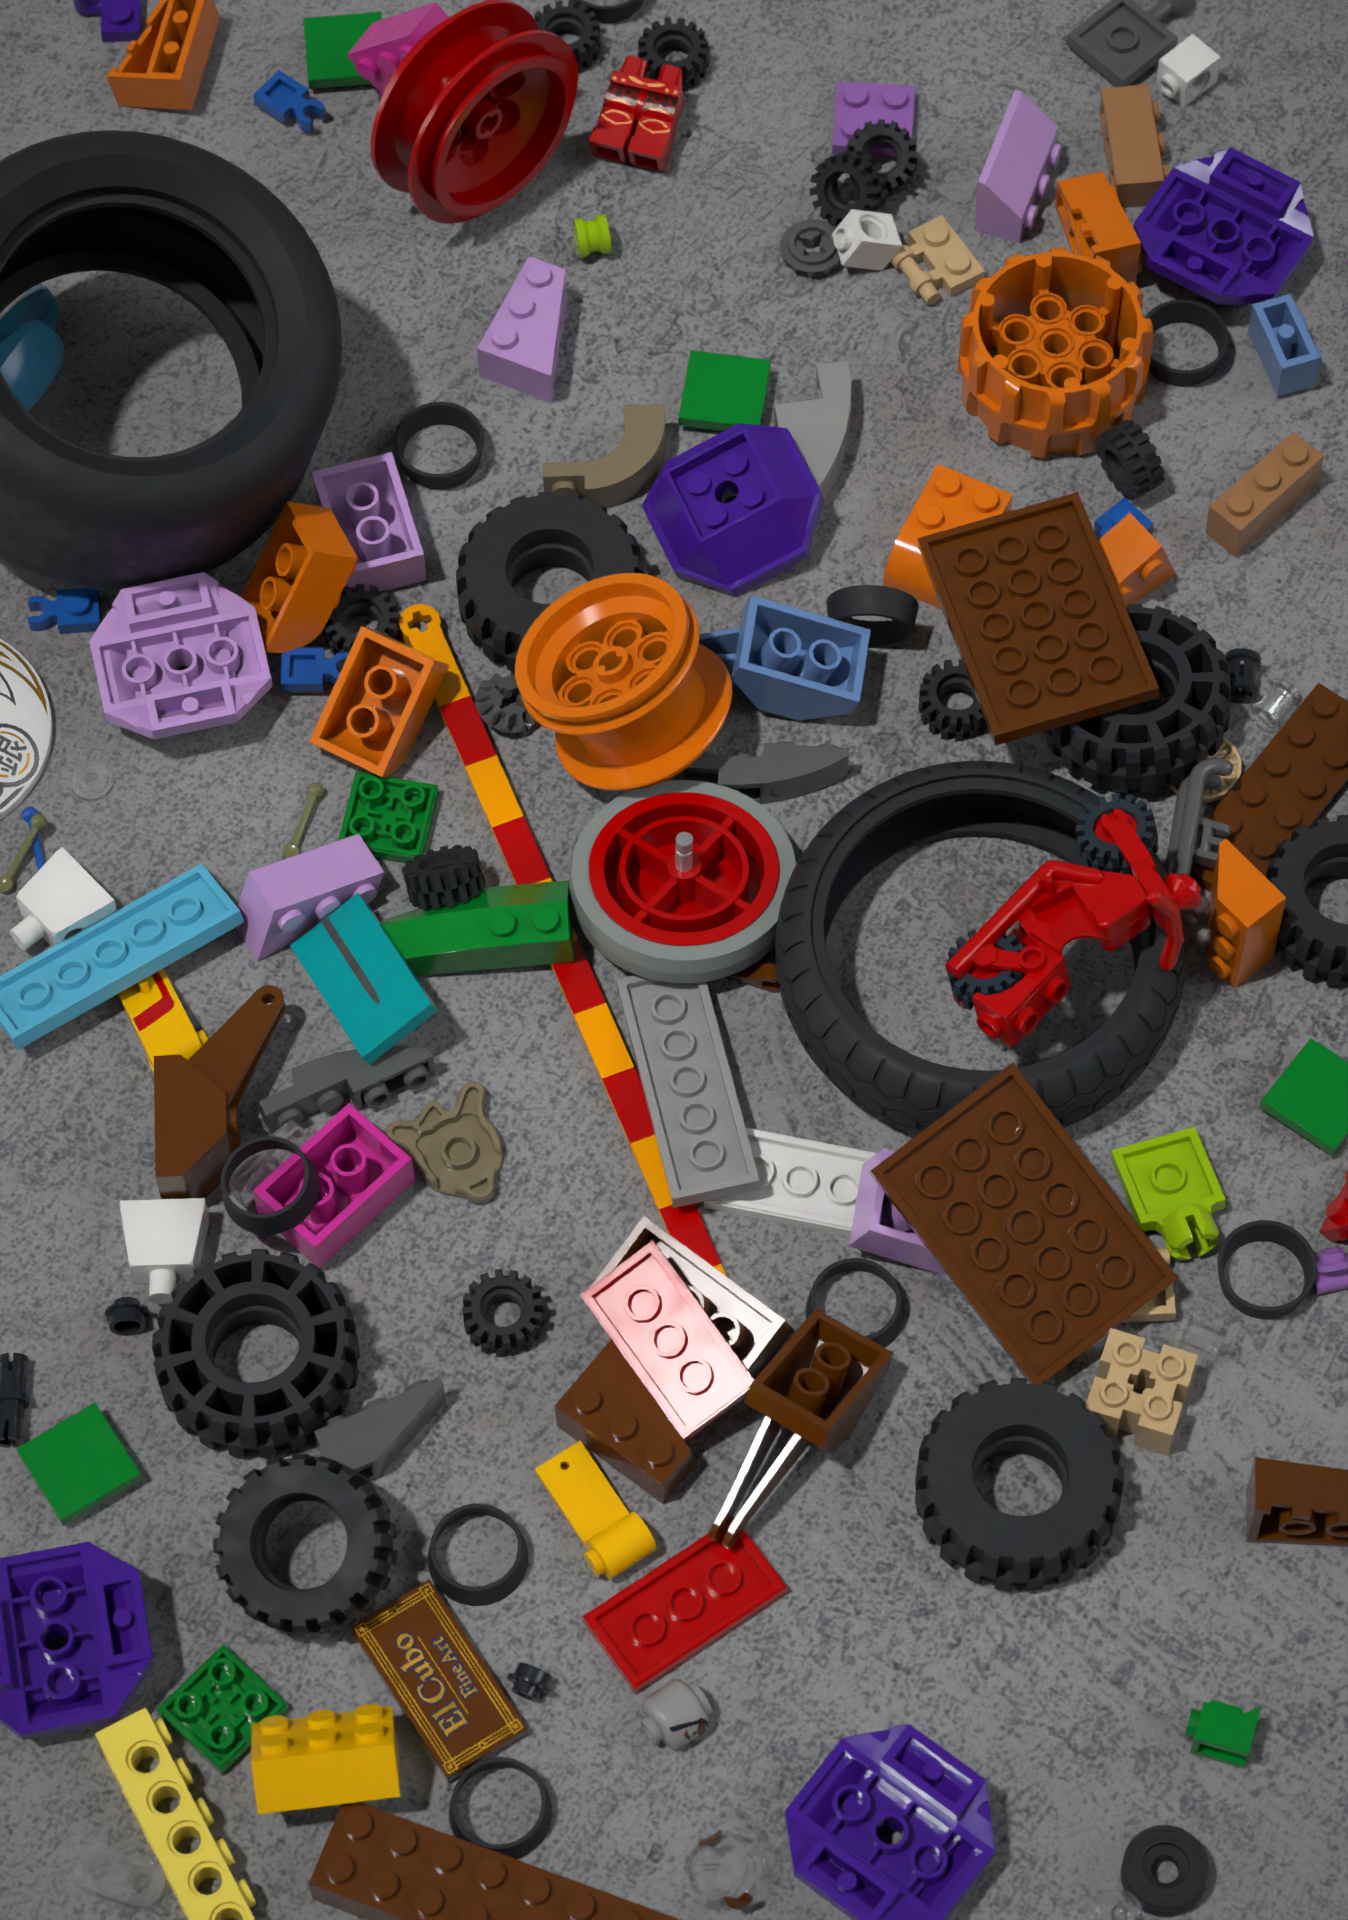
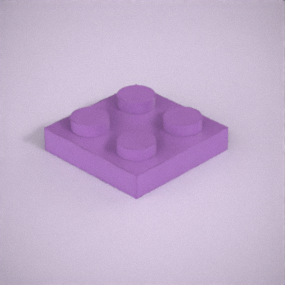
M837 81L832 155L847 151V143L849 138L852 139L854 137V131L858 127L860 130L865 127L864 123L869 121L872 124H877L878 119H885L887 124H891L892 121L897 122L898 127L901 129L905 127L912 138L916 86ZM885 144L875 145L867 153L873 157L897 158L895 150Z

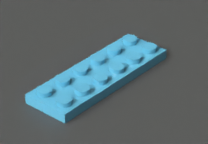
M201 863L1 975L0 1027L17 1050L243 924L244 919L241 911Z

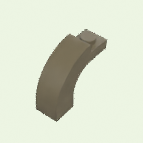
M665 404L624 405L623 437L612 452L600 459L585 462L543 463L544 492H553V495L563 496L566 493L576 494L585 498V501L589 503L593 500L607 507V509L635 497L656 476L664 458L666 447Z

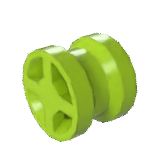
M605 214L596 215L593 220L585 221L583 218L573 219L574 237L579 258L588 257L591 252L596 251L602 254L612 253L610 231Z

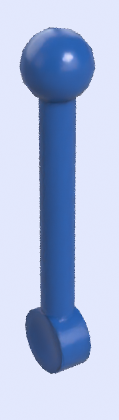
M28 806L22 811V818L28 823L29 830L32 827L31 818L33 815L38 814L37 809L32 806ZM38 833L32 846L39 871L45 864Z

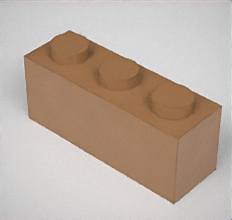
M1149 84L1101 88L1099 117L1110 185H1114L1118 200L1123 208L1146 206L1170 173L1169 165L1162 164L1161 156L1165 154L1163 132H1156L1155 124H1159L1158 100H1151Z
M1292 432L1209 506L1205 533L1234 557H1237L1319 483L1324 456Z

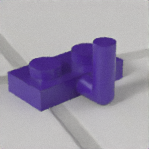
M74 0L75 10L78 14H101L102 42H129L132 40L137 41L142 33V0Z

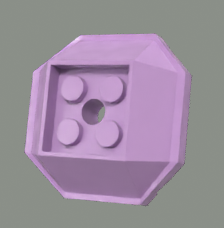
M205 572L121 589L112 604L113 608L102 620L89 641L106 721L154 740L236 723L272 687L271 675L255 607L237 594L220 586L218 581ZM180 666H188L185 670H175Z

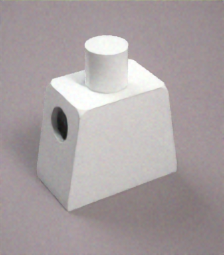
M61 847L18 892L16 899L24 919L9 930V933L15 943L24 951L42 937L53 947L117 911L115 900Z
M205 1198L120 1200L122 1224L133 1281L139 1284L149 1283V1300L158 1304L172 1303L171 1291L177 1282L181 1280L188 1282L194 1277L193 1270L201 1264L209 1225V1213Z

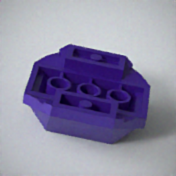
M1231 147L1215 152L1212 157L1196 159L1174 167L1133 223V228L1141 241L1140 251L1148 269L1217 304H1228L1236 309L1277 298L1312 249L1314 243V234L1304 203L1301 182Z
M738 423L668 460L644 500L642 508L678 578L717 589L718 592L732 597H737L809 559L813 544L812 538L817 528L825 499L788 428ZM737 495L732 502L724 503L730 496Z
M90 1542L0 1558V1723L22 1740L116 1723L154 1664L139 1569L120 1561ZM64 1636L68 1638L67 1644L59 1650H49L46 1648L47 1643L54 1637Z
M910 1724L891 1727L890 1730L868 1732L842 1738L785 1810V1822L794 1877L852 1920H946L995 1856L986 1780ZM892 1828L901 1834L902 1839L896 1844L888 1845L882 1843L876 1835L882 1829Z

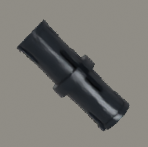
M13 1352V1361H10L9 1353L0 1355V1447L9 1448L10 1439L13 1440V1447L23 1445L24 1409L29 1407L30 1397L25 1392L29 1358L21 1353Z

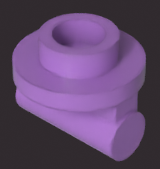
M1332 1247L1317 1252V1271L1313 1283L1315 1294L1318 1295L1348 1288V1253L1344 1252V1248Z

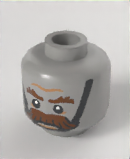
M675 1679L644 1700L643 1710L646 1718L641 1720L640 1724L654 1745L662 1741L670 1749L678 1750L708 1729V1716L713 1711L706 1696L696 1683L692 1681L687 1684L682 1680Z

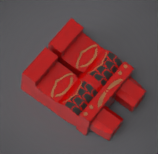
M628 55L620 71L613 70L610 85L604 98L597 125L593 127L588 140L592 156L627 164L629 157L633 166L665 173L680 114L685 103L682 91L683 72L680 67L666 64L662 65L658 80L645 78L648 69L647 61Z

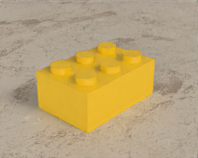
M365 1704L349 1712L335 1713L332 1710H317L308 1714L307 1717L288 1719L285 1716L276 1715L266 1717L260 1723H252L251 1767L258 1814L401 1797L399 1756L392 1706L382 1707L378 1704Z

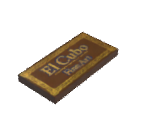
M430 1579L350 1627L354 1638L448 1783L462 1775L475 1763L488 1759L528 1734L527 1727Z

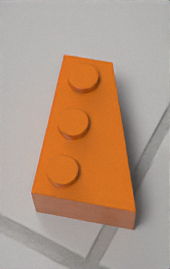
M160 0L145 21L147 28L140 38L129 43L126 48L128 54L117 69L112 67L106 75L118 106L193 110L220 20L214 0Z

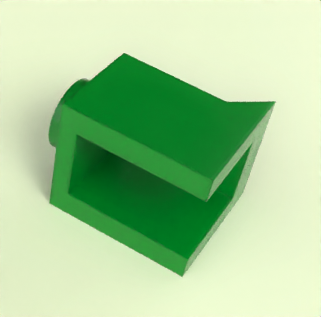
M1211 1699V1703L1203 1701L1201 1710L1192 1708L1185 1732L1186 1736L1194 1738L1190 1753L1245 1769L1261 1706L1242 1713L1244 1708Z

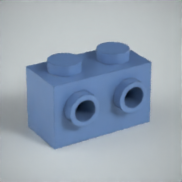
M1287 294L1252 304L1248 334L1276 395L1281 396L1315 386L1318 369L1322 367L1321 353L1318 346L1313 343L1307 330L1305 318L1298 311L1292 295Z

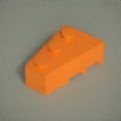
M1103 171L1057 181L1055 207L1071 252L1095 259L1096 255L1111 262L1110 268L1127 283L1134 281L1136 284L1137 273L1142 272L1140 257L1141 241L1118 200L1114 185H1110Z
M1130 512L1098 540L1126 608H1128V604H1134L1176 575L1162 545Z

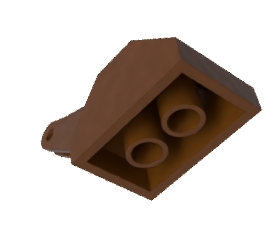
M265 985L256 990L189 1060L185 1059L181 1054L154 1056L155 1177L161 1199H206L221 1184V1173L226 1160L236 1148L242 1145L241 1127H238L237 1108L280 1019L285 1013L284 996L278 987Z
M817 1308L811 1313L750 1384L744 1403L764 1414L765 1418L725 1504L710 1529L709 1538L716 1541L731 1521L782 1426L793 1431L795 1434L733 1520L722 1542V1545L728 1549L734 1545L749 1520L810 1443L832 1453L838 1449L856 1427L888 1370L893 1352Z

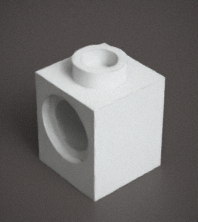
M1192 34L1159 59L1156 84L1164 95L1175 99L1185 107L1217 82L1221 57Z
M851 209L832 233L834 245L837 248L842 266L883 271L902 247L892 214Z

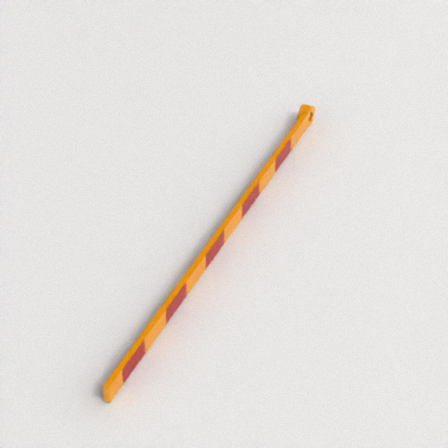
M411 605L403 611L399 619L401 639L405 645H410L412 648L450 665L434 700L515 885L553 882L441 630L440 615L429 605ZM416 622H427V630L425 632H420L418 628L410 629ZM573 929L575 962L550 964L665 1229L668 1234L727 1277L695 1203L673 1208L640 1078Z

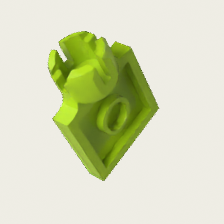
M1195 1126L1111 1150V1162L1136 1223L1143 1232L1156 1230L1162 1234L1170 1255L1177 1260H1191L1186 1246L1191 1242L1198 1257L1207 1254L1217 1246L1219 1231L1212 1213L1225 1209L1226 1199Z

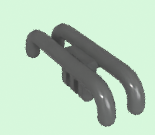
M1213 757L1202 760L1193 767L1191 774L1182 781L1177 793L1165 863V870L1168 874L1176 873L1180 875L1184 873L1190 876L1192 862L1215 869L1219 843L1225 838L1230 837L1231 827L1221 822L1200 817L1204 789L1217 790L1221 787L1222 779L1220 776H1228L1233 771V765L1230 761ZM1201 896L1202 904L1198 908L1181 911L1185 926L1196 925L1199 920L1198 913H1205L1209 910L1210 901L1208 898Z

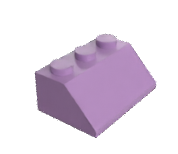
M1014 90L979 177L974 224L975 231L1020 243L1025 228L1031 230L1034 226L1038 212V206H1035L1038 197L1044 199L1050 182V175H1047L1049 167H1057L1062 152V145L1057 144L1058 126L1021 91Z

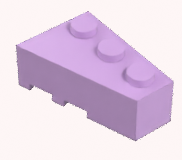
M530 256L528 257L477 348L479 376L553 403L560 340L562 339L567 302L566 269Z
M359 834L249 871L237 906L241 911L244 923L237 926L236 930L257 962L298 940L355 894L359 893L367 904L376 898L384 871Z

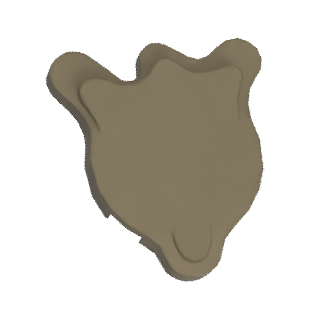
M468 1082L463 1085L456 1105L452 1110H445L440 1103L430 1101L423 1107L416 1120L410 1122L395 1121L387 1126L385 1135L413 1159L419 1175L434 1191L446 1196L466 1198L475 1204L486 1203L495 1195L494 1183L501 1169L503 1159L502 1144L495 1127L485 1117L484 1104L486 1094L482 1084Z

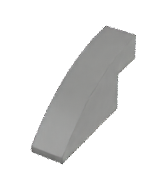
M849 360L816 364V391L818 399L774 405V427L788 428L824 499L827 497L838 476L846 453L850 432L851 375Z

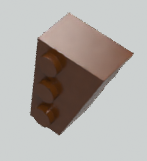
M611 1339L556 1403V1425L576 1441L581 1440L587 1449L664 1504L692 1471L691 1450Z

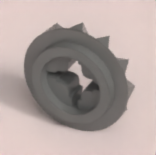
M816 219L803 220L793 224L785 231L781 239L780 250L783 263L791 265L794 273L798 271L807 272L810 278L815 272H823L827 275L830 268L839 266L841 261L832 236L836 228L830 223ZM820 242L819 253L814 251L810 255L805 256V246L812 248Z
M513 672L507 677H501L495 673L490 680L482 681L475 695V706L479 716L485 723L496 730L506 733L523 732L536 724V721L523 704ZM517 697L515 704L511 703L509 706L501 709L503 698Z

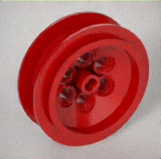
M488 0L476 3L444 20L423 36L407 53L384 90L374 119L370 144L371 158L377 174L392 188L410 193L416 208L430 220L439 223L454 224L465 222L505 203L520 192L539 173L555 151L566 130L578 87V65L573 50L558 35L539 30L536 21L526 9L508 0Z

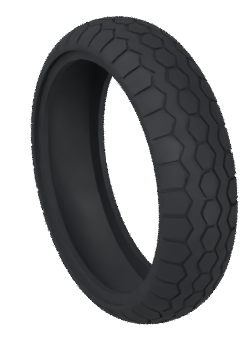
M996 761L950 762L909 771L876 785L848 803L821 828L803 852L786 886L776 927L775 961L779 990L790 1023L807 1054L830 1082L870 1113L902 1129L919 1134L1002 1071L967 1070L930 1062L904 1051L874 1031L849 1004L836 982L825 947L827 935L841 904L864 876L893 855L931 840L962 835H991L1011 838L1050 851L1069 863L1086 866L1083 857L1081 858L1076 835V825H1079L1077 818L1080 813L1086 814L1085 807L1090 802L1095 807H1098L1097 798L1099 796L1068 779L1037 768ZM1153 853L1156 870L1165 883V877L1168 873L1156 853ZM1181 911L1185 938L1177 963L1172 970L1165 971L1159 966V957L1166 939V932L1158 926L1151 915L1152 921L1149 927L1129 940L1134 962V978L1125 997L1114 1013L1093 1034L1070 1050L1033 1065L1018 1067L1019 1071L1063 1128L1088 1118L1119 1097L1144 1072L1164 1043L1177 1014L1185 982L1187 952L1185 927Z

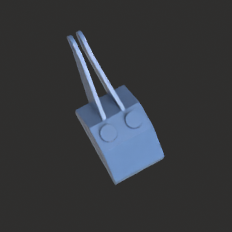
M751 595L743 607L740 627L699 634V644L709 648L722 659L729 671L732 686H738L759 710L800 721L851 714L860 702L871 630Z

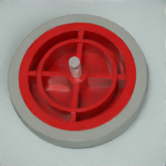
M697 780L663 781L654 785L636 788L618 796L603 806L590 819L581 832L574 848L569 878L570 895L576 919L584 935L595 949L615 965L628 972L656 981L701 983L740 972L759 961L774 948L781 901L796 866V858L790 839L781 824L766 808L752 798L734 789L710 782Z

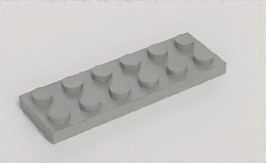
M639 975L616 979L617 991L673 1208L759 1190L760 1179L707 982L669 983L648 979Z

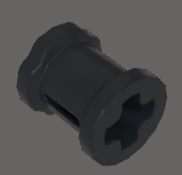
M1245 648L1229 650L1224 656L1228 664V675L1230 676V702L1247 704L1257 700L1259 697V687L1256 685V672L1261 666V655L1256 651Z

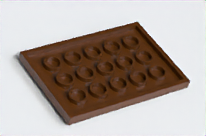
M1078 492L917 538L920 554L995 746L1159 698L1158 684Z
M1013 1062L869 1171L870 1175L1030 1384L1040 1386L1043 1381H1047L1109 1333L1110 1328L1114 1329L1178 1279Z

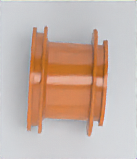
M619 573L586 582L562 595L547 607L530 626L519 646L515 662V678L523 704L536 722L555 732V748L560 763L570 776L584 785L602 790L616 791L646 787L665 781L685 770L705 752L719 733L729 713L732 701V682L729 671L716 653L699 644V624L695 612L690 604L670 584L662 579L641 573Z

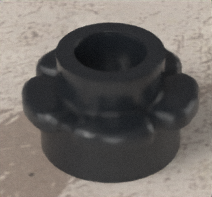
M133 1297L116 1299L105 1310L110 1331L121 1336L141 1333L145 1329V1318L149 1317V1309L144 1305L140 1306V1301Z
M518 1662L514 1673H508V1680L514 1684L511 1691L524 1699L537 1702L540 1695L547 1696L551 1692L548 1686L552 1676L538 1667Z

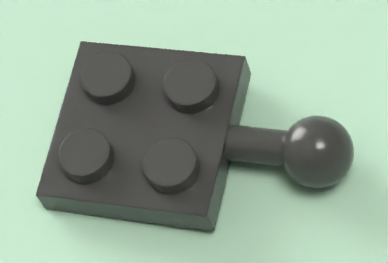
M1111 0L1067 34L1066 45L1117 87L1128 86L1177 46L1178 37L1162 25L1160 21L1170 13L1181 14L1187 11L1192 4V0H1161L1147 12L1133 0Z

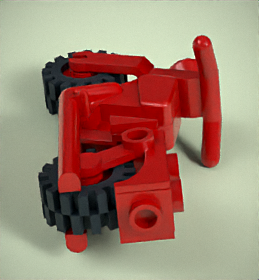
M1120 793L1112 794L1113 801L1106 802L1105 796L1097 798L1098 807H1095L1090 802L1085 807L1086 814H1079L1077 818L1079 825H1076L1079 850L1086 866L1059 860L1046 861L977 932L975 929L968 932V941L960 936L956 940L957 949L950 947L948 951L949 959H946L945 967L953 998L963 1009L971 1011L973 1006L975 1007L977 1025L987 1036L993 1039L999 1038L1013 1048L1025 1035L1033 1031L1038 1021L1054 1004L1059 1003L1064 998L1067 991L1070 990V982L1062 950L1065 945L1073 940L1094 938L1099 941L1104 950L1114 951L1148 928L1152 921V915L1158 926L1166 932V939L1159 957V966L1165 971H1170L1175 967L1185 938L1180 911L1196 909L1202 904L1199 894L1201 888L1192 877L1184 873L1180 875L1176 873L1168 874L1165 877V883L1158 874L1153 861V853H1157L1159 848L1156 823L1151 808L1147 810V805L1144 801L1140 800L1136 804L1135 797L1127 794L1125 801H1121ZM1014 925V930L1007 936L1006 931Z

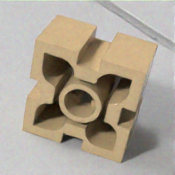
M1110 1328L1100 1359L1098 1376L1094 1378L1085 1409L1090 1414L1093 1412L1099 1413L1108 1425L1107 1437L1116 1439L1119 1430L1136 1434L1135 1446L1169 1456L1182 1407L1185 1405L1194 1376L1198 1354L1163 1344L1161 1352L1158 1354L1144 1349L1145 1338ZM1133 1390H1142L1143 1394H1138Z

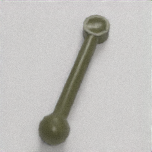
M314 782L308 787L309 798L291 843L283 848L284 859L300 854L298 846L316 800L324 794V787L318 782Z
M35 814L31 818V829L6 875L0 877V893L9 894L14 890L13 879L39 830H43L47 826V819L44 815Z

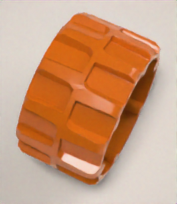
M1050 247L1049 252L1029 256L1018 253L1005 259L1004 266L992 277L981 278L977 281L971 290L969 313L965 314L961 319L958 371L963 377L962 402L969 414L976 415L983 421L988 428V436L1000 445L1009 443L1030 451V456L1044 459L1050 454L1076 452L1077 456L1093 452L1098 435L1125 420H1132L1135 402H1141L1146 394L1154 329L1150 318H1143L1142 315L1144 294L1134 281L1127 283L1119 274L1110 268V261L1097 255L1095 259L1087 256L1069 253L1066 247ZM991 347L997 348V355L994 358L991 357ZM1114 348L1120 354L1119 360L1113 358Z

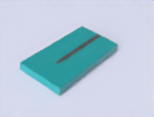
M359 893L355 894L290 945L353 1045L369 1065L438 1012L433 1001L365 899Z

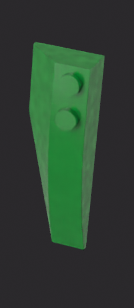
M569 880L487 887L483 891H479L476 897L468 896V901L454 902L455 906L447 907V904H445L440 909H433L432 906L427 909L419 908L379 921L415 976L575 962Z

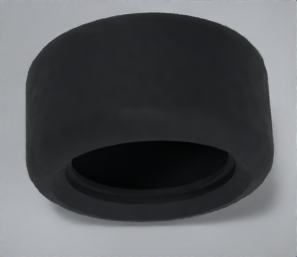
M104 130L54 137L30 145L0 161V314L17 297L32 287L62 275L86 271H112L151 280L174 291L193 304L217 329L231 353L238 372L242 409L222 430L193 447L161 456L122 457L84 448L51 431L25 409L9 388L0 371V558L44 579L73 587L99 591H120L124 588L202 572L207 573L230 561L251 546L279 518L286 501L290 502L303 480L333 408L340 381L342 338L336 294L328 270L302 224L281 200L266 186L240 167L193 144L166 136L137 131Z

